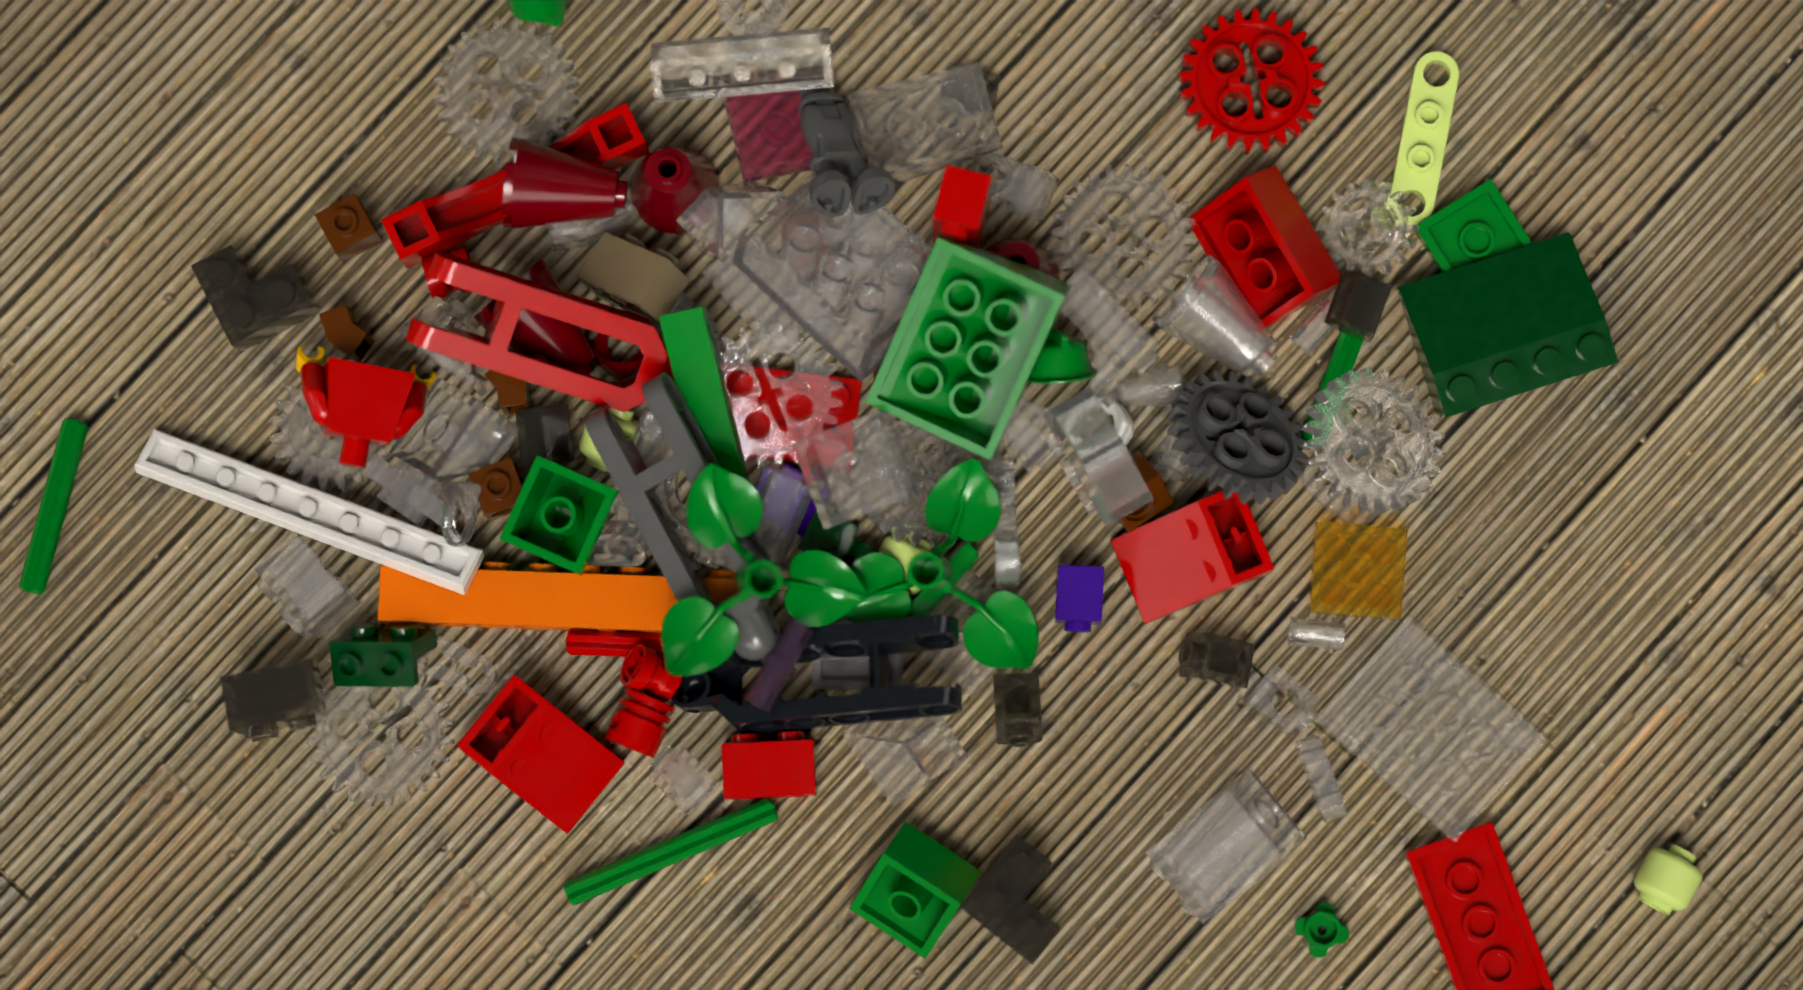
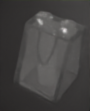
M1248 767L1158 840L1145 853L1150 858V865L1155 874L1160 879L1169 881L1178 892L1179 901L1185 911L1193 917H1198L1204 924L1282 863L1307 837L1250 767Z

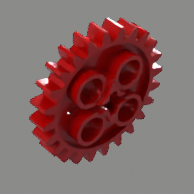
M1258 8L1253 9L1250 20H1244L1241 11L1236 9L1233 23L1230 24L1222 15H1219L1216 20L1217 31H1214L1207 25L1202 27L1201 33L1205 42L1194 38L1191 39L1189 47L1197 55H1183L1181 63L1192 69V71L1179 73L1178 77L1179 82L1190 85V87L1180 92V100H1193V104L1186 109L1185 115L1186 117L1200 115L1201 119L1195 129L1197 132L1207 127L1213 129L1210 143L1213 144L1221 136L1226 137V151L1230 152L1236 141L1242 142L1245 155H1249L1253 143H1258L1260 149L1265 154L1269 150L1271 139H1274L1283 148L1287 143L1285 132H1289L1296 138L1301 135L1302 130L1297 121L1306 124L1312 123L1314 116L1306 107L1319 108L1322 100L1311 93L1323 90L1325 86V81L1313 78L1314 75L1322 71L1323 63L1310 62L1318 48L1317 46L1303 48L1302 43L1306 38L1307 32L1302 31L1293 36L1290 33L1293 24L1292 19L1286 21L1281 27L1276 25L1277 14L1275 11L1269 15L1267 21L1260 20ZM1243 43L1249 49L1252 77L1254 80L1261 79L1256 90V97L1263 114L1262 119L1255 118L1251 86L1249 83H1242L1247 71L1246 63L1240 50V45ZM1264 46L1275 48L1280 55V61L1273 65H1267L1259 60L1257 51ZM1227 55L1235 61L1237 68L1231 73H1221L1214 67L1213 60L1217 56ZM1273 89L1282 90L1288 95L1290 103L1283 108H1276L1268 103L1266 94ZM1229 98L1239 99L1244 103L1246 112L1241 116L1232 117L1223 110L1222 103Z

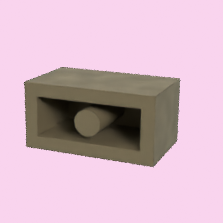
M604 232L576 277L598 298L661 325L659 316L670 313L690 281L677 268L679 260L669 252L658 247L654 252L647 250L646 245L631 235L624 234L621 239Z

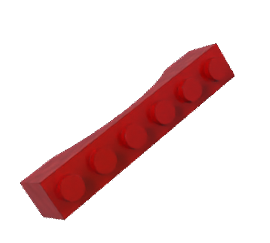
M627 103L586 121L571 133L548 146L549 148L613 170L649 154L646 142ZM505 169L462 188L421 200L381 219L394 249L404 266L408 269L421 263L422 258L434 255L436 251L444 252L502 224L505 218L511 215L502 213Z

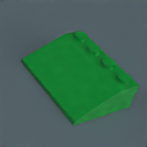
M939 235L865 402L991 460L1001 445L1072 285L1031 266Z

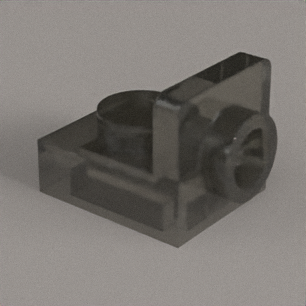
M1187 633L1185 641L1179 650V677L1201 679L1234 688L1247 689L1255 644L1213 633Z
M1039 672L993 675L997 744L1024 747L1031 743L1041 742L1042 719Z

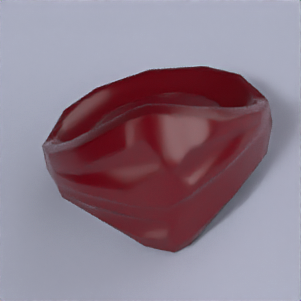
M598 333L594 340V354L598 364L616 380H625L637 373L643 358L641 350L633 356L631 362H617L612 360V354L608 350L610 336Z

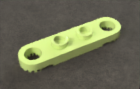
M1430 52L1419 59L1413 71L1388 200V212L1392 217L1391 219L1399 226L1414 228L1417 224L1429 218L1434 210L1459 79L1457 63L1451 56L1443 52ZM1432 63L1440 64V66L1447 70V83L1439 87L1428 84L1424 79V68L1427 65H1432ZM1407 193L1419 195L1424 204L1422 213L1417 216L1405 215L1399 208V198Z

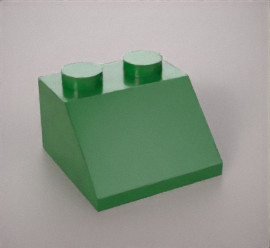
M537 455L499 539L582 576L619 491Z
M905 821L882 854L849 909L926 959L982 871Z

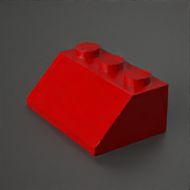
M1276 165L1244 177L1186 220L1254 335L1311 304L1344 281Z

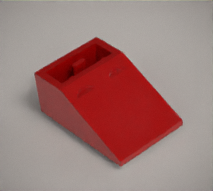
M1223 491L1218 492L1110 540L1144 624L1266 576L1275 569L1248 503L1242 504L1236 492L1228 500L1224 498Z
M515 674L456 745L482 768L566 834L572 830L625 764V762Z

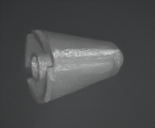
M1209 255L1183 277L1186 281L1177 291L1171 290L1156 310L1152 320L1158 325L1159 329L1242 375L1250 377L1256 373L1262 376L1276 362L1278 356L1274 351L1278 344L1222 263L1217 261L1212 255Z

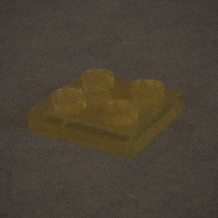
M1317 521L1314 532L1309 613L1401 620L1408 529Z

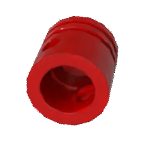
M626 687L624 693L627 694L626 699L621 698L619 702L623 705L622 709H616L604 738L655 759L667 730L663 726L671 721V718L667 716L669 712L674 714L676 708Z

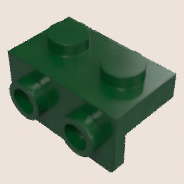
M362 622L351 625L349 632L329 642L334 684L336 686L413 687L419 683L417 658L437 647L436 629H418V624L414 622L394 624L390 626V629H377V623Z

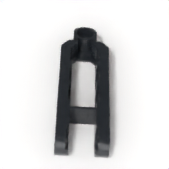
M928 615L780 630L779 644L768 657L757 661L747 660L739 656L734 650L730 657L719 666L701 674L682 676L681 683L671 699L678 708L685 712L702 713L717 711L742 734L956 714L962 711L961 685L955 684V687L933 686L919 688L916 684L889 686L888 655L940 650L958 645V619L948 615ZM869 657L870 688L861 689V694L829 697L825 692L817 693V698L784 701L781 697H773L772 702L743 705L742 677L750 668Z

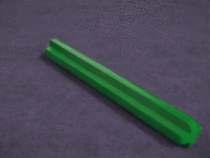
M765 798L567 881L564 884L565 894L571 905L580 904L773 823L779 818L773 801L770 798Z

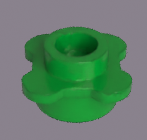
M1328 903L1319 904L1316 912L1307 918H1298L1294 925L1295 932L1303 936L1309 944V953L1317 958L1324 957L1330 947L1336 943H1345L1349 938L1348 928L1340 924L1339 920L1334 916V907ZM1319 926L1326 928L1324 935L1318 933L1317 929Z

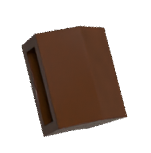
M347 305L320 313L327 340L338 351L354 362L360 363L375 341L358 327L354 313Z
M488 370L484 374L488 381L497 389L499 408L505 415L533 411L529 382L493 370Z

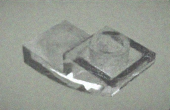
M627 198L625 209L617 208L615 217L595 219L592 223L588 220L550 224L547 227L550 232L544 236V239L553 252L581 248L597 243L604 232L612 235L620 232L637 221L640 216L637 209Z

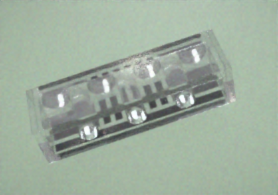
M830 27L651 43L650 68L655 103L834 87Z

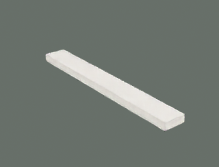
M157 429L153 430L134 465L136 473L462 595H466L484 558L483 550Z

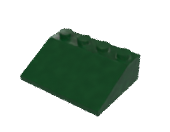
M1569 232L1397 287L1436 416L1447 418L1618 363L1605 316Z

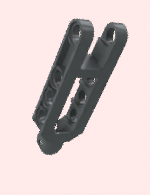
M662 372L643 383L642 392L649 409L674 454L647 468L633 440H627L617 420L608 411L610 409L608 405L585 417V426L677 601L691 596H698L707 599L716 609L720 604L719 601H713L697 571L701 569L697 560H691L676 532L679 529L676 520L671 521L654 490L658 488L657 484L682 470L692 486L694 480L705 466L716 464L721 467L677 384L667 373ZM756 531L747 537H737L739 543L748 552L753 554L754 559L772 562ZM728 541L723 546L738 572L744 561ZM749 596L746 601L739 602L722 614L733 620L738 626L739 638L735 651L739 656L747 660L757 661L766 658L775 651L779 644V624L768 606L771 596L767 598Z

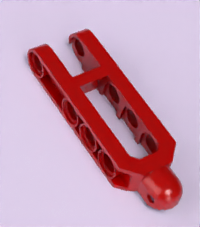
M435 252L428 271L429 276L444 283L496 299L485 335L483 337L449 326L447 330L421 322L413 316L405 338L408 342L421 348L599 405H608L610 408L621 412H626L646 402L642 392L643 383L662 372L667 373L674 380L667 349L664 348L655 327L650 325L647 318L444 252ZM522 308L638 345L643 358L637 375L625 382L620 380L618 385L593 377L586 369L580 367L575 371L550 363L540 354L535 353L534 357L509 350L508 347Z

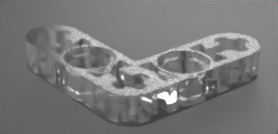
M992 458L991 479L999 493L1002 506L999 524L993 532L995 589L1018 588L1020 565L1019 540L1016 530L1014 458Z

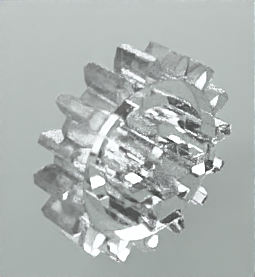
M1364 178L1362 189L1356 182L1350 181L1346 183L1348 194L1345 195L1334 191L1331 195L1337 203L1334 208L1323 207L1322 212L1330 217L1329 223L1319 225V230L1329 232L1330 238L1322 244L1325 249L1335 248L1336 253L1332 257L1334 264H1341L1347 260L1345 271L1347 273L1356 274L1361 267L1363 276L1374 277L1377 266L1381 273L1388 274L1391 272L1390 261L1404 264L1406 259L1401 252L1402 249L1415 248L1416 246L1412 240L1408 239L1409 232L1419 230V225L1409 223L1408 217L1416 212V208L1413 206L1403 207L1402 202L1407 194L1404 191H1397L1391 195L1392 183L1382 181L1376 190L1374 179ZM1370 197L1369 201L1365 200L1362 208L1356 211L1349 210L1357 201ZM1390 210L1394 215L1396 228L1393 227L1390 220ZM1365 220L1370 221V224L1376 227L1373 235H1368V231L1362 228ZM1342 227H1344L1349 239L1348 244L1344 240ZM1382 244L1389 246L1380 255L1368 258L1369 254H1373L1375 247Z
M376 456L365 472L367 477L382 487L376 497L420 527L428 518L446 530L458 513L441 500L446 491L443 486L404 460H401L398 466L394 468Z

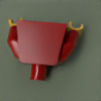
M298 347L295 367L300 373L302 393L312 418L317 424L323 426L324 435L343 438L339 464L366 468L370 444L387 446L392 442V439L403 438L423 417L429 390L436 379L434 371H431L427 380H424L416 375L417 365L415 364L412 365L409 372L333 357L327 358L322 368L325 352L323 347H317L315 358L306 357L302 353L303 347Z

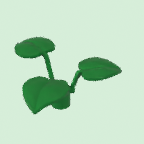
M970 459L956 465L941 477L931 490L925 506L927 525L931 530L937 533L949 534V536L941 545L934 547L933 553H919L911 559L907 569V581H905L903 565L896 558L885 553L874 552L866 554L849 567L862 583L868 598L843 617L854 623L907 618L912 611V600L907 589L914 586L930 591L943 589L946 593L954 595L978 611L967 619L963 629L964 645L968 653L976 661L993 668L1028 669L1035 661L1039 645L1038 625L1028 603L1015 593L1002 590L992 594L984 605L978 599L951 583L953 568L950 561L944 557L945 552L956 543L958 536L968 542H978L993 533L999 524L1002 512L1000 496L980 461Z
M716 464L705 466L694 480L687 498L686 520L692 536L703 547L716 549L729 541L731 547L740 555L744 561L737 572V584L740 591L720 603L716 609L707 599L698 596L680 599L668 609L661 625V642L665 667L671 675L693 676L719 666L730 657L738 643L739 629L733 620L722 614L739 602L746 601L749 596L767 598L774 595L780 586L788 587L784 595V604L787 612L796 622L809 627L827 626L865 602L868 598L856 574L844 562L830 553L821 550H806L796 554L789 563L790 578L781 577V572L774 563L767 560L754 559L753 554L748 552L739 543L737 537H747L758 528L763 515L761 498L757 490L747 480L724 470Z

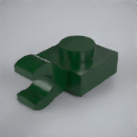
M818 507L798 546V549L802 552L806 550H821L830 553L842 562L845 557L855 562L866 554L880 552L867 544L854 540L859 530L858 526Z

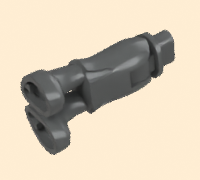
M825 83V86L801 88L799 90L801 101L798 106L800 126L811 154L810 168L815 175L809 186L812 205L819 212L832 217L843 215L847 211L850 199L854 213L858 215L871 213L884 206L895 193L893 179L890 173L882 167L874 166L867 168L868 156L860 145L855 120L845 105L842 95L835 93L834 87Z

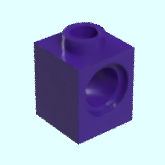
M1058 565L1055 623H1064V631L1089 633L1091 632L1092 625L1101 624L1104 567Z

